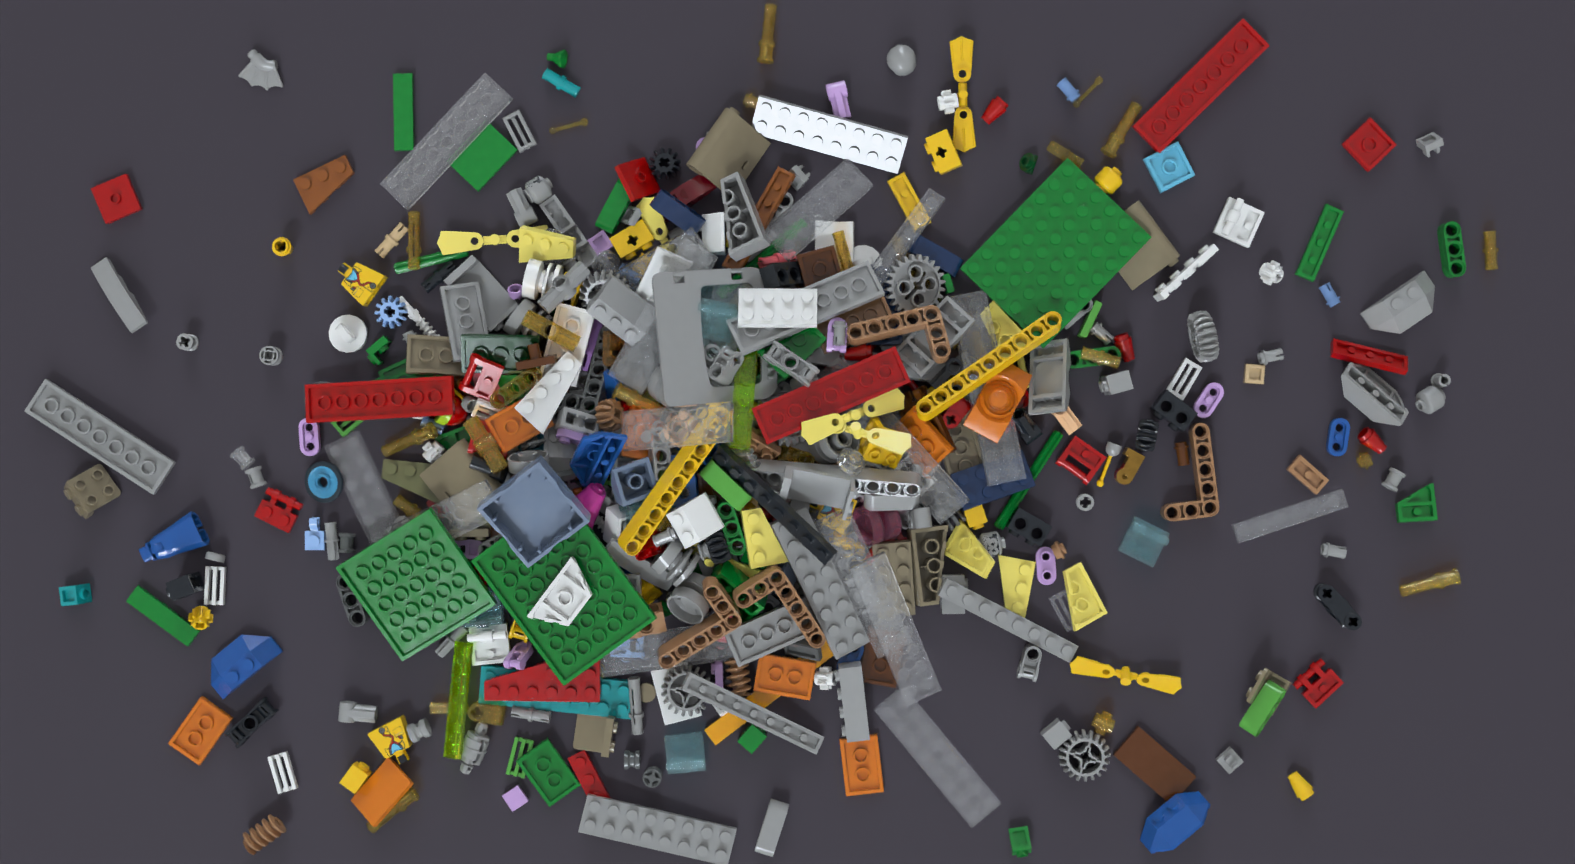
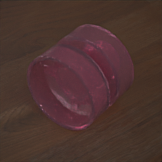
M863 505L855 508L852 513L853 530L858 540L866 547L897 537L901 533L902 525L898 510L869 511Z

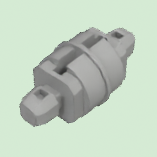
M479 721L474 729L475 731L468 730L464 741L461 743L462 746L458 758L463 761L460 771L464 774H469L474 767L473 765L479 766L484 755L487 753L490 738L485 735L488 729L486 722Z

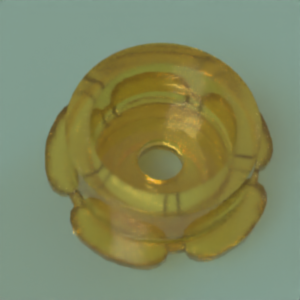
M1367 451L1359 452V457L1356 458L1360 468L1364 467L1368 470V467L1372 466L1373 462Z

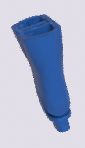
M191 511L145 543V546L139 549L144 562L169 558L208 545L210 539L205 529L198 530V528L203 526L199 516Z

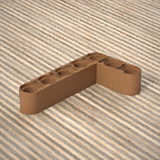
M934 305L853 323L847 329V341L853 346L924 330L932 359L936 363L943 364L947 362L951 352L941 312ZM932 313L936 318L928 319L926 315ZM915 318L917 323L910 324L907 319ZM894 322L898 327L893 329L888 324ZM871 327H877L879 329V332L872 333L869 329ZM857 331L860 333V337L854 338L850 333ZM937 331L941 334V337L935 338L931 333ZM942 349L946 352V355L940 356L936 351Z
M1194 423L1189 427L1188 431L1197 500L1164 504L1160 514L1167 521L1212 517L1219 512L1210 430L1204 423ZM1198 426L1203 429V434L1200 437L1195 434V429ZM1200 445L1205 447V453L1202 456L1197 452ZM1203 464L1208 468L1207 473L1204 475L1200 473V467ZM1206 483L1210 485V491L1207 494L1202 490L1203 485ZM1210 502L1213 506V509L1211 512L1207 513L1205 511V505ZM1188 505H1192L1194 508L1191 515L1186 513ZM1173 507L1175 514L1169 518L1166 514L1167 509Z
M778 565L766 567L733 590V600L740 608H747L772 591H775L808 643L813 648H820L825 644V635ZM779 572V576L776 579H771L773 573ZM763 583L761 589L755 590L756 584ZM784 588H789L787 594H781ZM741 594H747L744 600H738ZM799 603V607L797 609H791L793 604ZM804 619H809L806 625H801ZM819 634L816 640H811L813 635Z
M708 576L702 581L704 597L715 613L658 648V662L662 668L669 669L741 625L742 618L738 606L716 577Z

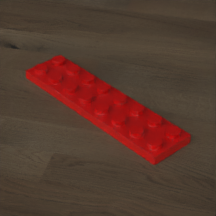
M1242 18L1132 128L1156 152L1161 153L1270 45Z
M894 346L810 383L809 388L806 386L799 387L753 407L751 410L768 445L802 429L801 422L833 413L839 414L911 381Z
M454 376L305 385L306 423L456 415Z

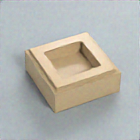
M1245 364L1243 383L1264 384L1265 365Z

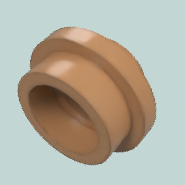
M1055 541V544L1051 545L1057 560L1066 558L1067 550L1064 544H1059L1058 541Z

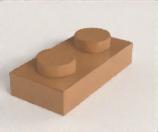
M1298 455L1286 469L1315 495L1329 481L1301 455Z

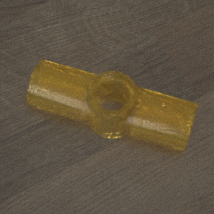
M531 310L527 311L521 325L574 352L581 339L579 335ZM550 325L556 327V334L553 336H548L546 333V329Z
M475 416L463 423L465 430L473 441L474 448L479 456L484 458L491 472L495 474L506 468L508 463L499 451L496 440L490 432H487L480 418Z

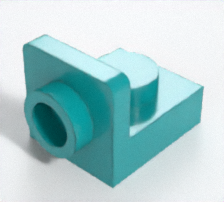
M90 583L59 587L61 606L92 602Z

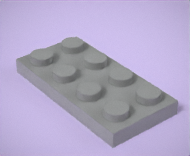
M478 281L440 286L439 288L453 363L461 361V334H488Z

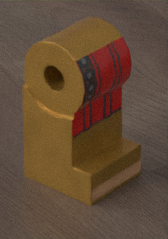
M1125 447L1122 454L1126 458L1122 466L1114 473L1115 480L1123 485L1131 483L1145 456Z

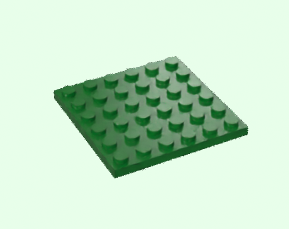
M432 508L427 509L336 567L339 574L401 661L406 660L497 604L496 599Z

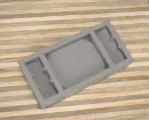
M946 296L937 307L941 312L949 344L952 348L962 340L976 321L950 297ZM930 313L927 318L935 319L936 316ZM924 330L912 332L897 348L900 358L922 378L938 365L932 359ZM937 331L931 333L935 338L941 337V334ZM942 349L936 351L940 356L946 355V352Z
M1067 338L1051 340L1044 349L1039 345L1030 351V374L1032 375L1029 383L1028 414L1030 416L1064 412L1068 409L1071 357L1069 340Z

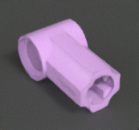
M845 81L826 84L828 100L831 101L833 115L846 119L851 118Z

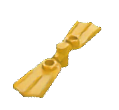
M960 36L949 42L953 75L955 80L960 82L958 83L957 93L960 107L956 109L954 114L952 141L956 149L966 152L976 147L972 112L970 108L966 107L968 92L967 83H965L971 77L974 41ZM964 70L966 72V76L964 78H961L959 76V71ZM961 111H965L967 113L966 118L962 119L960 117Z
M1077 656L1070 662L1072 674L1101 678L1117 676L1120 678V683L1125 686L1130 685L1131 681L1137 678V683L1141 686L1173 695L1182 688L1181 678L1177 676L1157 675L1148 672L1138 675L1135 672H1130L1128 666L1122 667L1121 670H1115L1109 664H1103L1081 656Z

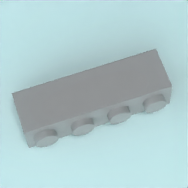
M861 661L838 663V670H835L836 682L840 681L837 695L838 700H842V706L839 707L840 718H844L845 725H841L842 737L846 736L847 743L870 740Z

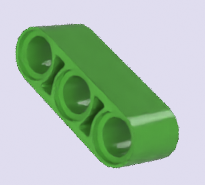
M711 459L699 472L700 476L736 510L741 511L752 499V496L715 460Z
M1269 679L1249 707L1239 726L1257 737L1283 699L1286 690Z

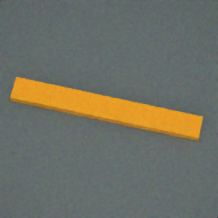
M826 641L821 647L822 659L820 662L800 657L797 659L816 662L815 669H817L830 659L833 654ZM754 691L752 695H748L745 699L765 708L779 698L780 695ZM726 713L706 727L704 731L713 743L717 745L747 721L731 713Z

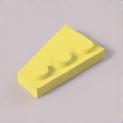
M524 225L520 227L519 263L528 262L530 258L546 261L569 259L576 255L575 237Z
M993 301L980 314L995 344V348L1022 330ZM1018 342L1016 345L1018 347H1024L1026 344L1024 342ZM1002 353L1000 356L1003 358H1008L1010 355L1008 353Z
M757 507L741 510L749 568L754 569L789 562L762 509Z
M959 519L960 525L958 527L955 526L946 543L944 555L987 579L995 561L968 526Z
M1000 555L998 556L1004 607L1025 618L1036 562Z
M1081 562L1062 571L1073 631L1083 628L1108 613Z

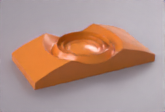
M1011 364L989 379L980 390L963 426L997 444L1010 423L1017 405L1025 394L1032 375Z

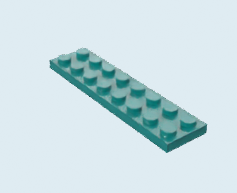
M496 665L481 666L478 703L509 707L515 705L525 708L534 707L537 710L603 717L610 715L621 719H631L629 718L630 699L627 679L601 677L600 702L484 701L485 680L518 670L514 667L507 669L504 666Z

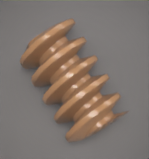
M730 657L729 660L724 662V664L730 665L729 668L725 669V672L731 673L726 679L732 681L727 687L733 688L730 692L739 696L752 695V693L747 692L752 688L751 685L746 684L751 681V678L745 676L750 671L744 669L749 666V663L738 667L734 657Z
M269 814V822L266 819H262L263 826L257 823L255 824L257 830L251 827L249 829L250 835L247 832L243 833L244 847L251 855H255L257 851L263 849V846L266 847L269 842H273L275 837L278 838L282 833L286 832V827L280 819Z

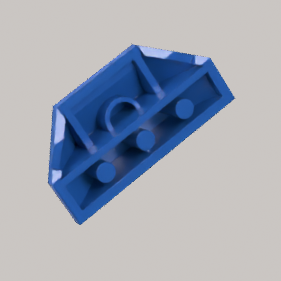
M598 431L582 437L570 461V467L583 487H587L591 483L604 485L628 438L627 435Z
M240 635L211 659L212 687L222 699H225L281 654L283 650L272 636Z
M1199 791L1175 794L1147 817L1140 841L1151 854L1174 850L1204 825L1210 803Z

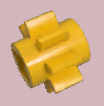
M197 606L192 609V613H189L188 621L191 622L193 628L203 630L209 627V623H213V614H211V610L207 607Z

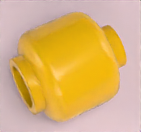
M1104 167L1094 177V182L1103 192L1112 195L1122 185L1120 177L1122 173L1116 167Z

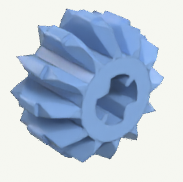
M388 296V301L385 298L381 299L383 305L376 304L380 311H375L374 314L381 315L377 318V322L383 321V327H387L389 324V327L394 329L395 323L399 327L402 326L400 319L407 320L402 315L407 314L408 310H402V307L406 304L404 302L399 304L400 298L396 297L394 300L393 296ZM388 310H395V314H392L393 316L388 315Z

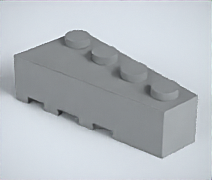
M738 171L721 179L722 200L725 208L724 218L727 225L726 235L729 243L728 253L737 262L771 246L745 179Z

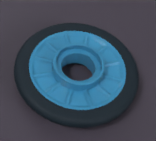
M319 461L308 468L305 474V487L313 499L318 502L328 503L337 499L341 494L343 478L335 465L330 462ZM321 477L327 479L328 484L326 487L321 485Z

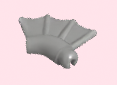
M255 49L251 50L247 54L251 62L240 72L238 77L246 79L250 86L259 85L264 87L265 90L274 86L283 88V83L277 71V61L267 60L260 53H257Z

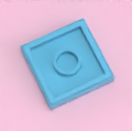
M1178 141L1167 146L1161 153L1156 152L1143 159L1160 193L1195 176Z

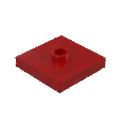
M1370 117L1341 145L1369 172L1397 144Z
M645 157L614 167L631 202L655 195L660 191V187Z
M123 174L90 188L105 224H110L143 210L128 174Z

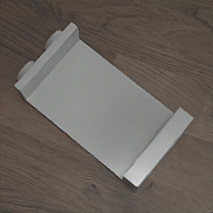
M474 255L467 258L443 280L447 285L479 282L487 327L492 333L494 331L499 332L504 328V322L509 319L519 305L510 298L503 286Z
M786 465L778 495L784 501L789 498L843 509L842 520H846L848 513H852L854 502L851 501L856 499L858 488L855 487V479Z

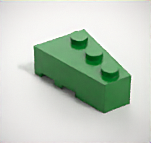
M729 561L718 564L711 576L716 577L732 599L733 590L750 579ZM758 584L755 585V590L761 589ZM741 594L738 600H744L747 594ZM768 595L747 608L738 607L742 623L753 618L765 608Z

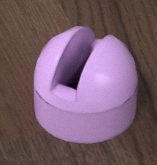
M512 284L508 287L507 290L511 299L520 300L522 298L521 284Z

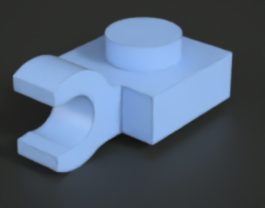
M320 517L309 518L310 530L305 531V550H326V542H324L326 535L325 530H320Z

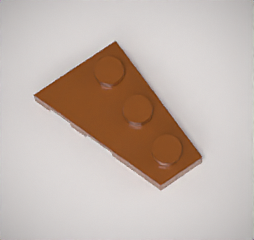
M343 155L293 179L309 214L312 215L355 172L347 156Z

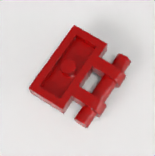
M268 487L265 494L271 496V500L262 499L254 516L290 533L298 518V515L292 513L294 508L300 511L303 504L294 497L290 498L282 494V491L278 489L274 490ZM278 501L287 504L286 509L278 506Z
M1321 658L1317 662L1311 663L1309 665L1310 668L1304 674L1297 676V680L1292 684L1297 690L1302 685L1306 687L1301 694L1315 709L1344 683L1331 668H1328L1325 672L1321 670L1326 664ZM1316 673L1319 677L1311 684L1308 680Z

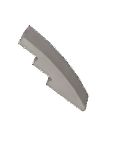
M555 194L539 205L558 234L576 238L575 256L578 261L582 262L588 269L601 261Z
M105 257L92 266L91 270L129 331L134 333L146 325L148 321L135 296L128 290L123 278L117 274L111 260Z
M614 538L606 545L605 548L622 568L632 574L641 573V579L666 591L672 586L671 583L674 577L667 581L665 578L669 572L668 569L662 574L653 570L650 567L652 558L649 557L638 561L635 555H628L618 545V540Z

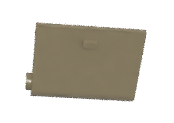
M733 107L723 110L686 163L692 171L707 178L720 190V180L737 171L746 180L771 144L739 116V111Z
M1139 200L1128 207L1125 212L1151 238L1118 271L1131 290L1137 288L1167 265L1169 267L1179 262L1178 257L1180 256Z
M465 438L454 444L419 475L462 529L481 514L477 510L479 502L502 485L499 480L489 477L488 474L469 468L474 452L473 454L467 453L469 443Z

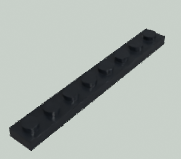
M725 443L718 447L711 458L821 563L826 565L838 551Z

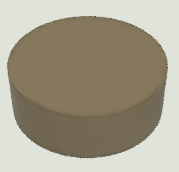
M648 682L640 685L641 701L651 702L656 696L655 686Z

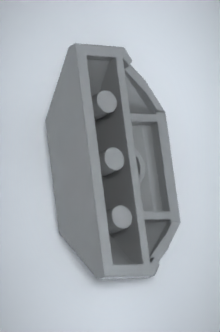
M1422 271L1361 312L1360 315L1372 330L1401 334L1433 312L1435 285L1426 272Z
M1350 362L1341 375L1344 397L1373 422L1401 426L1409 411L1404 407L1398 392L1368 366Z

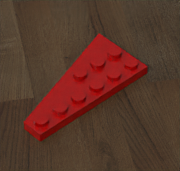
M601 659L565 686H563L545 661L531 667H525L524 670L487 679L484 681V701L600 702Z

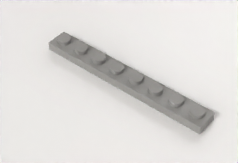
M946 577L937 593L938 596L1069 663L1079 647L1069 640Z
M688 672L682 684L681 690L816 755L824 740L823 736L691 672Z

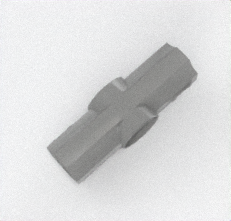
M578 261L565 275L562 274L554 278L552 287L537 301L538 304L550 314L563 300H569L574 297L577 292L576 288L591 274L590 270L582 262Z

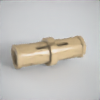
M399 222L390 234H386V239L374 251L382 258H385L389 251L399 244L398 241L409 229Z

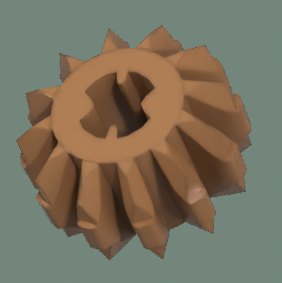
M612 398L598 402V406L595 407L596 414L594 416L597 418L596 423L599 424V428L605 432H613L622 428V424L625 423L624 416L626 415L623 413L624 407H621V402Z

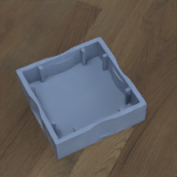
M541 455L482 499L477 507V510L494 530L505 538L510 548L527 568L548 554L556 544L569 538L589 523L591 518L590 512Z

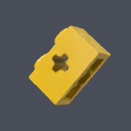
M947 129L925 138L927 143L924 146L928 155L932 154L934 161L931 163L935 172L939 171L943 175L963 166ZM940 148H942L943 150H947V152L944 153V158L938 155V153H940Z
M643 219L639 220L635 226H629L609 238L622 260L626 258L627 261L637 255L635 252L640 249L645 251L652 247V242L655 241ZM631 237H633L634 239L638 238L636 240L637 244L635 246L633 244H628L631 242Z

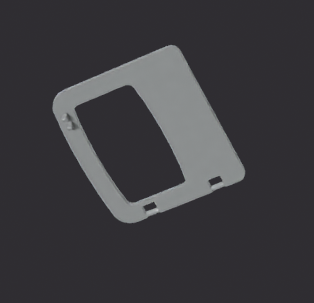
M744 267L659 272L652 277L664 403L667 406L759 400L769 398L775 393L777 389V372L761 356V374L758 384L713 387L710 384L704 354L701 324L702 287L749 284L751 288H764L758 268ZM731 273H741V279L732 280ZM683 276V283H673V277ZM770 344V345L765 346V347H763V348L765 349V348H767V347L772 346L773 344Z

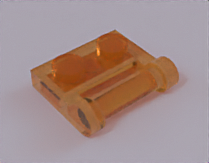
M611 330L603 331L602 361L605 366H613L619 363L628 351L629 344ZM618 350V356H613L612 351Z

